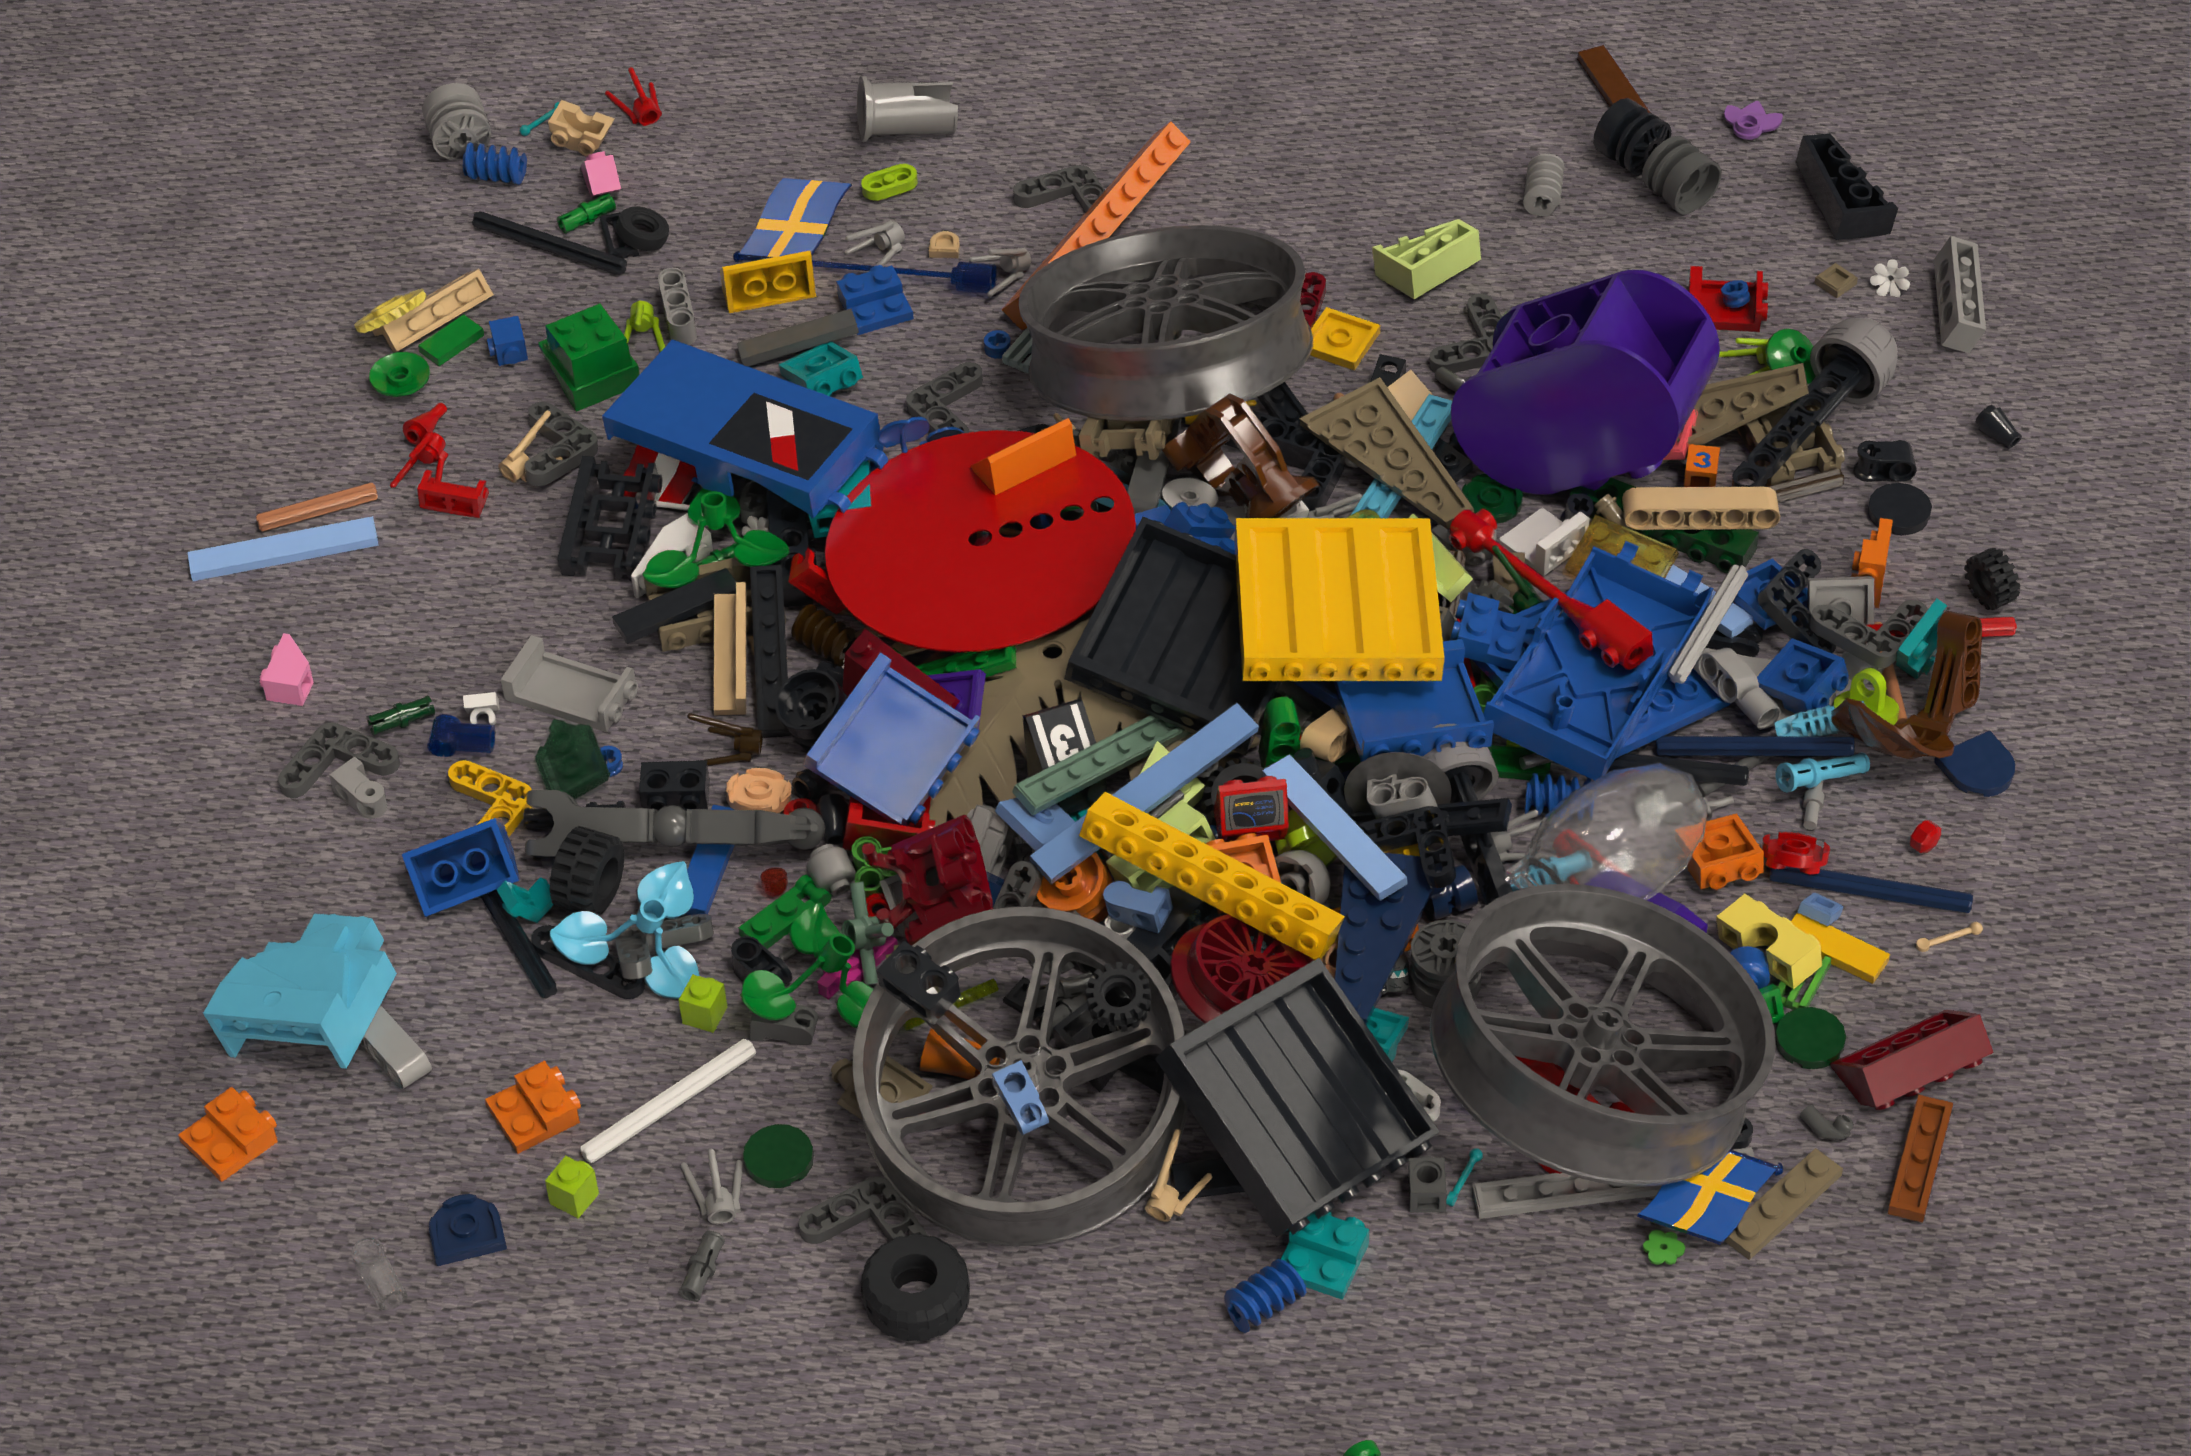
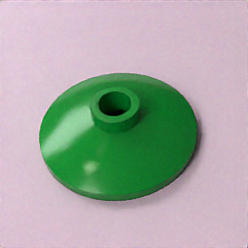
M1793 329L1779 330L1769 338L1766 345L1765 354L1770 370L1803 363L1807 384H1809L1815 378L1810 361L1811 351L1814 346L1799 331Z
M396 352L380 358L372 366L369 373L372 387L377 392L391 397H401L417 392L427 383L430 377L427 361L420 355L410 352Z

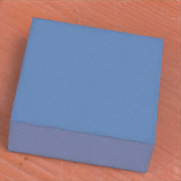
M1812 893L1800 903L1798 913L1829 926L1841 916L1843 906L1820 894Z

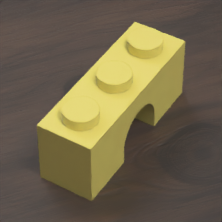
M1744 894L1716 916L1719 939L1731 948L1770 946L1766 949L1769 973L1792 989H1795L1822 967L1820 942L1813 935L1806 934L1795 927L1789 919L1780 917L1769 910L1761 901H1756Z

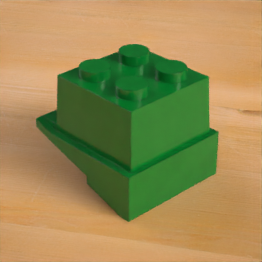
M600 303L545 325L547 339L538 342L539 348L576 412L623 393L640 375L638 364L630 355L626 337Z

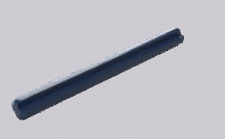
M1663 736L1656 741V751L1659 756H1853L1855 741L1853 737Z
M1788 866L1784 869L1771 868L1770 880L1773 882L1963 913H1970L1972 909L1973 895L1966 892L1820 869L1819 874H1806L1801 872L1800 868Z

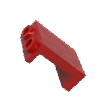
M1690 266L1688 292L1705 308L1716 330L1760 332L1761 321H1767L1768 303H1762V300H1767L1768 282H1763V271H1757L1755 282H1746L1751 297L1750 301L1743 306L1731 308L1725 306L1723 302L1724 296L1721 293L1722 286L1730 281L1702 280L1703 266Z

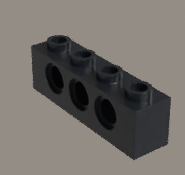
M766 488L769 532L782 539L790 550L786 557L772 564L782 565L784 607L814 604L811 597L788 582L793 556L800 553L803 555L804 560L806 550L809 548V541H815L811 522H807L809 514ZM809 548L815 553L813 563L817 565L816 550L815 548Z

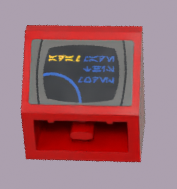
M1266 776L1259 778L1257 782L1243 783L1242 780H1230L1219 786L1214 805L1218 839H1224L1225 842L1236 841L1238 837L1249 833H1255L1257 837L1268 835L1269 841L1285 839L1289 829L1286 779Z

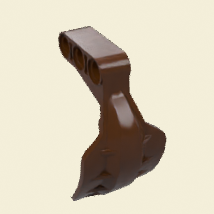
M1946 611L1942 614L1938 622L1937 653L1925 708L1917 715H1911L1905 723L1892 725L1874 713L1861 701L1846 698L1836 709L1831 711V722L1845 734L1858 738L1875 751L1906 759H1915L1922 756L1939 758L1951 756L1954 753V744L1947 735L1956 714L1973 707L1979 697L1982 643L1981 620L1975 616L1953 611Z

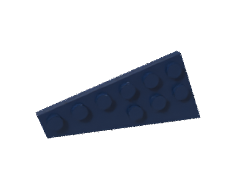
M1385 853L1407 876L1408 884L1381 901L1344 864L1340 914L1345 917L1338 933L1335 981L1366 1025L1388 979L1391 978L1395 970V965L1400 955L1403 954L1422 916V911L1428 899L1431 898L1435 890L1426 881L1420 856ZM1435 864L1437 873L1442 872V864Z

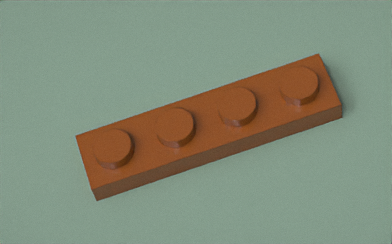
M1918 1094L1888 1214L1924 1222L1952 1113V1102Z

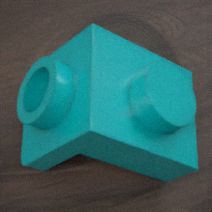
M542 877L529 890L504 881L497 889L504 902L502 904L503 908L507 913L516 918L521 916L538 923L554 905L550 897V885Z

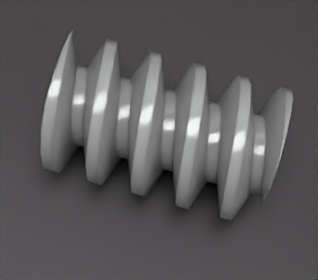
M1545 153L1535 156L1528 163L1523 199L1524 208L1528 213L1534 216L1548 217L1554 213L1555 208L1560 204L1565 168L1564 162L1560 157Z

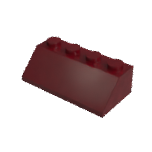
M1943 1010L1830 1063V1066L1861 1105L1874 1107L1875 1110H1882L1895 1104L1894 1099L1898 1097L1921 1093L1925 1090L1924 1085L1930 1082H1943L1954 1076L1953 1072L1962 1067L1963 1069H1969L1982 1064V1058L1994 1052L1980 1014Z

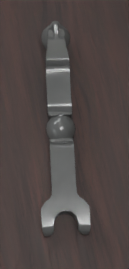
M531 790L526 794L528 805L547 809L552 814L554 821L552 832L545 838L526 841L525 854L536 857L555 858L565 837L572 829L578 828V826L620 838L622 843L659 842L667 847H677L685 842L689 844L762 846L789 843L794 848L807 850L818 845L825 833V824L821 815L815 810L805 807L795 809L789 815L763 810L687 809L686 811L676 805L664 806L660 810L647 808L581 807L573 797L559 790Z

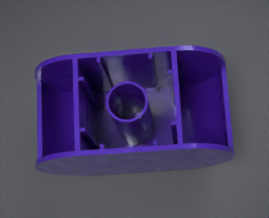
M1645 270L1621 271L1516 305L1507 310L1498 321L1493 334V348L1479 372L1465 380L1453 397L1451 421L1457 440L1469 459L1485 474L1507 487L1517 488L1526 493L1546 495L1578 486L1594 489L1593 491H1595L1616 475L1628 472L1633 479L1647 476L1661 465L1663 458L1673 448L1717 366L1720 352L1717 330L1705 308L1690 292L1665 276Z

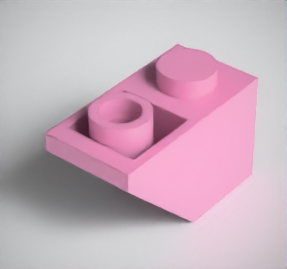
M605 151L586 157V161L580 167L591 197L616 192L621 189L613 155L606 156Z
M283 633L279 644L273 647L271 661L267 669L264 668L261 672L260 686L263 687L266 700L303 706L314 683L309 662L290 634Z

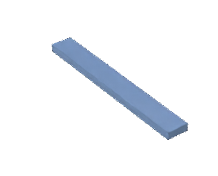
M1236 703L1115 792L1113 796L1145 813H1149L1258 732L1259 726ZM1086 814L1030 855L1031 863L1036 866L1050 884H1053L1101 848L1079 836Z

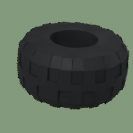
M911 1234L896 1237L882 1244L868 1258L861 1276V1293L868 1318L881 1332L903 1341H925L947 1333L963 1318V1314L969 1304L970 1280L963 1257L960 1256L957 1249L951 1244L935 1236ZM922 1281L931 1284L928 1289L916 1293L900 1290L903 1285L910 1282Z

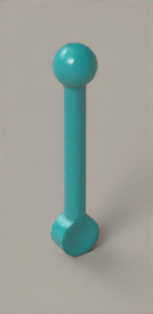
M560 102L554 105V109L529 125H522L519 130L520 134L528 136L533 128L553 115Z
M1474 1148L1470 1151V1159L1455 1187L1447 1196V1205L1454 1206L1458 1194L1475 1163L1483 1158V1153L1479 1148Z

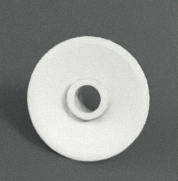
M1194 478L1172 480L1162 490L1163 498L1171 508L1180 502H1185L1188 506H1198L1207 503L1212 508L1218 501L1217 492L1211 485Z

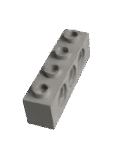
M1950 236L1934 258L1941 345L1970 353L1986 331L1978 244Z

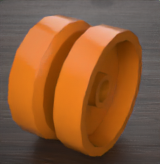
M1095 852L1053 884H1050L1043 876L1042 884L1036 896L1044 908L1065 912L1076 910L1082 917L1100 923L1108 915L1103 896L1104 889L1115 881Z

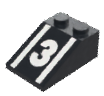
M1080 699L1022 715L1028 778L1096 743L1084 703ZM1106 778L1056 804L1067 814L1090 808L1104 792H1107Z

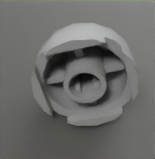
M1291 850L1275 857L1282 884L1324 905L1330 893L1331 879L1323 861L1316 855L1304 850Z

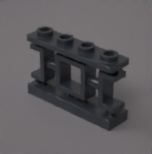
M582 456L557 558L562 575L574 576L576 571H579L580 575H586L589 562L614 564L616 578H623V575H628L629 581H632L631 575L644 557V545H648L650 542L651 529L649 522L650 519H654L656 516V493H660L662 490V475L658 474L655 463H648V468H645L644 464H638L635 477L611 475L607 461H601V464H596L595 457ZM597 481L600 489L612 490L611 495L594 494ZM625 491L641 493L639 506L636 498L624 497ZM601 510L626 512L623 528L597 526ZM585 533L588 541L600 542L599 547L582 546ZM612 544H630L627 558L623 549H611Z

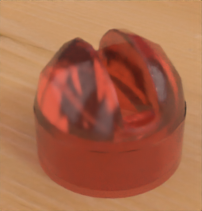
M774 867L766 869L761 873L762 888L769 896L777 897L787 890L788 877L784 869Z

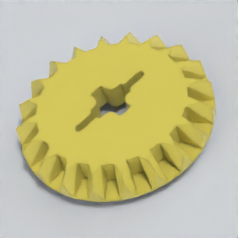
M418 289L403 296L397 295L374 308L371 313L357 321L354 326L357 332L360 333L380 328L424 302L426 294L423 289Z

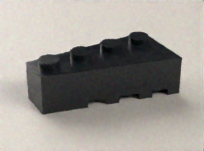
M1830 133L1803 136L1795 163L1835 240L1891 234L1898 207L1893 202L1888 203L1883 198L1884 192L1878 185L1872 186L1866 179L1867 173L1861 167H1857L1850 162L1851 156Z
M1159 945L1147 954L1146 957L1159 971L1175 998L1178 993L1171 976V957ZM1120 987L1110 989L1105 996L1106 1002L1113 1007H1122L1131 1002L1129 996ZM1087 1002L1053 1027L1055 1045L1059 1050L1113 1033V1031H1109L1108 1024L1102 1028L1098 1025V1019L1094 1021L1091 1018ZM1116 1026L1115 1032L1121 1030V1026ZM1118 1069L1089 1082L1100 1092Z

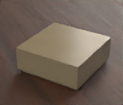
M1834 263L1815 277L1814 284L1835 298H1838L1857 285L1858 277L1837 263Z

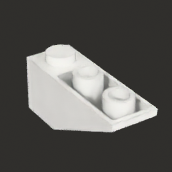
M688 513L662 528L632 573L631 578L636 598L646 593L642 573L652 557L666 550L681 551L687 557L692 553L698 526L689 520ZM705 527L697 557L693 563L704 559L713 551L711 533Z

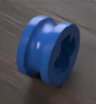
M1730 281L1721 288V293L1724 296L1723 302L1727 307H1740L1750 301L1748 284L1745 281Z
M991 331L984 337V351L991 358H1002V355L1011 346V338L1004 331Z
M603 746L594 752L592 760L594 770L598 775L612 777L621 772L623 761L622 754L618 748ZM606 760L607 764H603L602 761Z

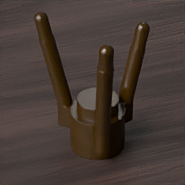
M692 713L687 715L689 720L710 725L708 728L710 733L734 737V750L740 751V754L705 759L708 766L737 761L751 762L752 755H761L763 730L742 727Z

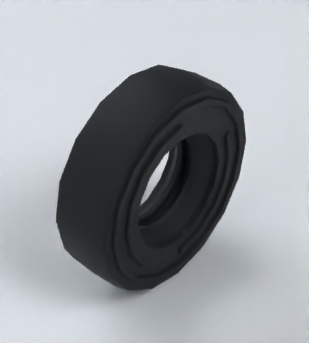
M636 206L622 211L617 220L616 232L622 241L635 249L655 251L662 248L667 241L669 225L666 219L659 213L649 208ZM633 225L645 226L653 233L642 232Z

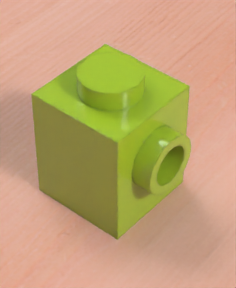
M692 974L678 1000L682 1024L714 1033L728 1008L724 983L714 978H704Z
M568 1156L561 1160L545 1180L549 1203L578 1219L599 1194L594 1169L588 1163L581 1160L576 1161Z

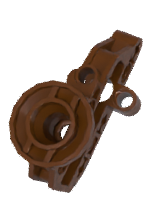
M1231 393L1201 412L1187 430L1168 442L1164 449H1161L1177 472L1186 468L1201 481L1211 485L1216 490L1218 496H1231L1238 506L1246 505L1247 512L1245 518H1279L1319 486L1314 477L1293 476L1290 474L1281 450L1246 401ZM1231 439L1244 455L1243 459L1237 464V468L1231 464L1221 450L1224 444Z

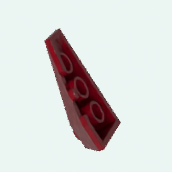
M867 629L863 630L845 653L843 692L848 697L877 656L882 653L891 659L890 668L952 708H955L960 702L950 692Z

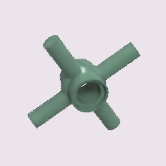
M850 883L855 919L844 921L842 930L838 931L853 941L855 950H860L864 983H878L873 947L883 946L886 937L893 934L894 928L890 923L879 924L876 916L868 917L864 883Z

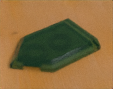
M553 719L548 729L550 734L544 747L540 746L535 760L547 790H559L577 799L608 781L610 771L593 728L590 725H573L562 720Z

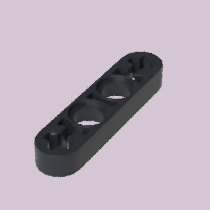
M544 925L538 927L532 933V945L541 958L620 998L634 999L643 993L645 989L644 977L639 979L624 978L619 958L608 953V956L599 963L591 965L579 964L566 959L559 950L557 952V948L553 943L548 942L551 939L550 931L555 926ZM599 965H608L609 967H611L610 970L604 974H596L593 972V969Z

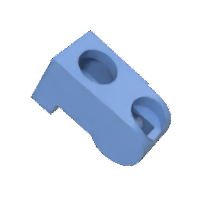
M1116 881L1104 889L1103 896L1108 915L1112 919L1127 925L1159 933L1173 909L1169 890L1163 887L1156 886L1154 891L1150 893L1132 888L1125 881Z
M1022 1060L992 1073L993 1086L999 1097L1001 1096L1017 1129L1022 1135L1049 1123L1046 1111L1039 1099L1040 1096Z

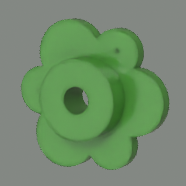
M1653 1230L1650 1232L1648 1240L1643 1243V1250L1648 1253V1260L1652 1264L1660 1265L1665 1262L1672 1265L1676 1263L1677 1257L1685 1253V1245L1677 1240V1234L1674 1232H1667L1665 1234L1661 1230Z

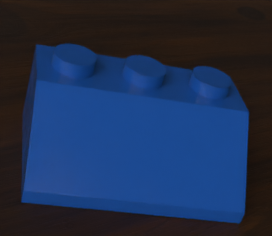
M500 818L491 819L402 854L425 917L497 890L504 881L512 884L520 881L514 850L504 823Z

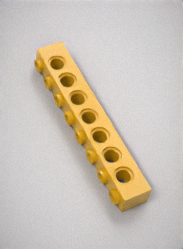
M1104 792L1087 811L1079 834L1080 837L1315 960L1318 958L1322 959L1335 943L1345 917L1336 911L1107 792Z

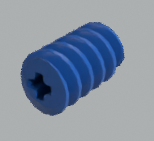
M472 142L467 144L463 157V173L465 176L468 175L470 179H477L479 177L481 180L487 181L490 178L494 182H498L501 179L503 183H510L512 180L514 184H521L526 174L527 156L525 153L519 156L518 148L513 147L510 155H508L506 146H502L499 154H497L495 145H491L488 152H486L484 144L480 143L477 151H475Z
M1533 773L1526 787L1525 814L1529 812L1531 806H1534L1535 810L1538 811L1537 816H1541L1544 807H1547L1550 817H1554L1557 809L1561 808L1563 817L1567 818L1571 809H1574L1577 819H1581L1584 810H1587L1591 820L1594 794L1592 780L1587 777L1583 786H1580L1577 776H1573L1570 784L1567 785L1564 775H1560L1556 784H1553L1551 775L1547 774L1543 783H1540L1537 773Z
M1277 1259L1271 1263L1270 1267L1266 1266L1260 1269L1259 1274L1255 1273L1249 1276L1247 1281L1238 1283L1236 1289L1231 1288L1227 1290L1224 1295L1226 1309L1235 1326L1241 1332L1247 1333L1250 1331L1247 1320L1254 1326L1260 1325V1314L1266 1319L1273 1316L1271 1306L1278 1312L1284 1309L1282 1298L1288 1304H1293L1296 1300L1293 1291L1300 1297H1304L1306 1295V1285L1298 1272L1285 1260Z

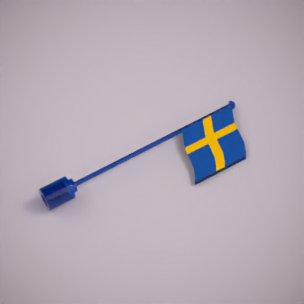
M783 178L769 196L756 229L742 250L733 254L734 261L739 263V260L757 261L805 251H811V255H813L827 232L839 202L852 184ZM812 260L814 267L870 271L874 267L871 265ZM959 261L957 267L952 268V272L894 268L897 274L951 278V284L956 286V290L963 292L987 294L988 291L996 286L997 281L995 264Z
M1730 1149L1719 1162L1704 1172L1679 1182L1662 1185L1656 1197L1644 1210L1638 1213L1637 1217L1720 1245L1738 1227L1755 1194L1773 1174L1775 1176L1781 1175L1784 1167L1780 1162L1775 1165Z

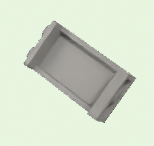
M533 635L527 640L501 678L505 700L604 732L609 730L613 722L617 723L620 720L623 707L628 700L634 699L638 690V683L635 680L633 668L626 667L622 675H618L545 652L543 639Z

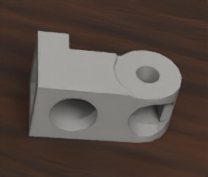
M355 756L329 774L333 792L365 818L374 819L386 812L388 807L384 787L380 783L370 781L366 777L363 763Z

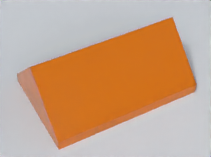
M1069 418L1062 420L971 465V468L985 485L997 495L1076 456L1072 423Z

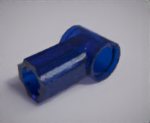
M447 714L436 716L431 728L427 748L433 755L443 757V754L444 757H451L456 751L491 753L495 746V725L461 723L458 718Z

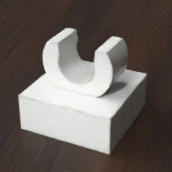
M496 692L463 696L464 709L467 714H470V721L473 727H478L477 718L481 714H487L490 725H495L496 716L493 711L500 710L499 698Z

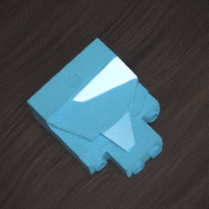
M314 914L299 941L295 943L268 942L264 951L257 953L255 957L249 959L242 957L222 982H220L203 1014L230 1057L236 1058L246 1038L323 1045L329 1047L340 1068L347 1069L397 973L385 951H379L384 939L372 918L364 916H339L336 914Z

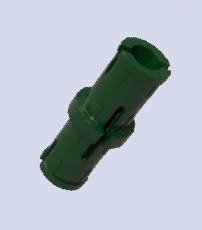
M427 695L424 698L403 705L399 702L394 704L392 709L368 715L367 723L368 726L372 725V728H370L372 735H377L398 726L405 728L409 726V722L435 715L434 706L429 704L432 702L431 698Z

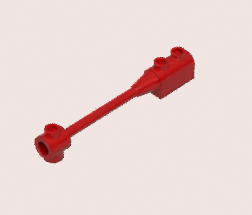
M1466 509L1453 519L1450 525L1451 535L1449 540L1456 550H1463L1467 547L1472 552L1479 553L1486 549L1498 559L1492 550V547L1497 545L1522 578L1551 600L1554 597L1559 599L1558 605L1563 608V611L1579 629V640L1583 647L1589 651L1596 646L1601 649V657L1609 667L1613 668L1620 664L1624 668L1631 670L1653 655L1652 632L1610 600L1606 599L1594 608L1577 599L1570 598L1496 542L1493 538L1495 530H1497V523L1489 511L1481 509L1474 513Z

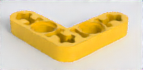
M466 760L452 764L448 770L449 782L454 790L492 805L478 824L494 818L506 817L510 820L504 826L508 837H510L524 819L525 808L533 807L526 802V794L532 790L526 783ZM494 783L499 785V788L493 792L483 790L488 784Z

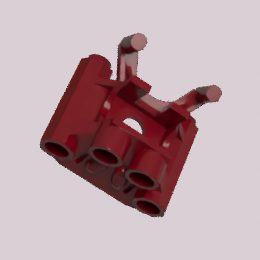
M967 815L959 816L891 845V850L887 852V855L877 853L872 843L862 846V852L868 865L896 872L902 880L903 897L901 902L891 911L886 908L879 909L876 912V917L879 924L890 923L895 929L911 914L916 912L919 918L909 922V927L905 928V936L911 946L929 933L950 922L968 915L993 910V899L980 844L972 822ZM937 868L940 882L935 886H928L926 875L931 869Z

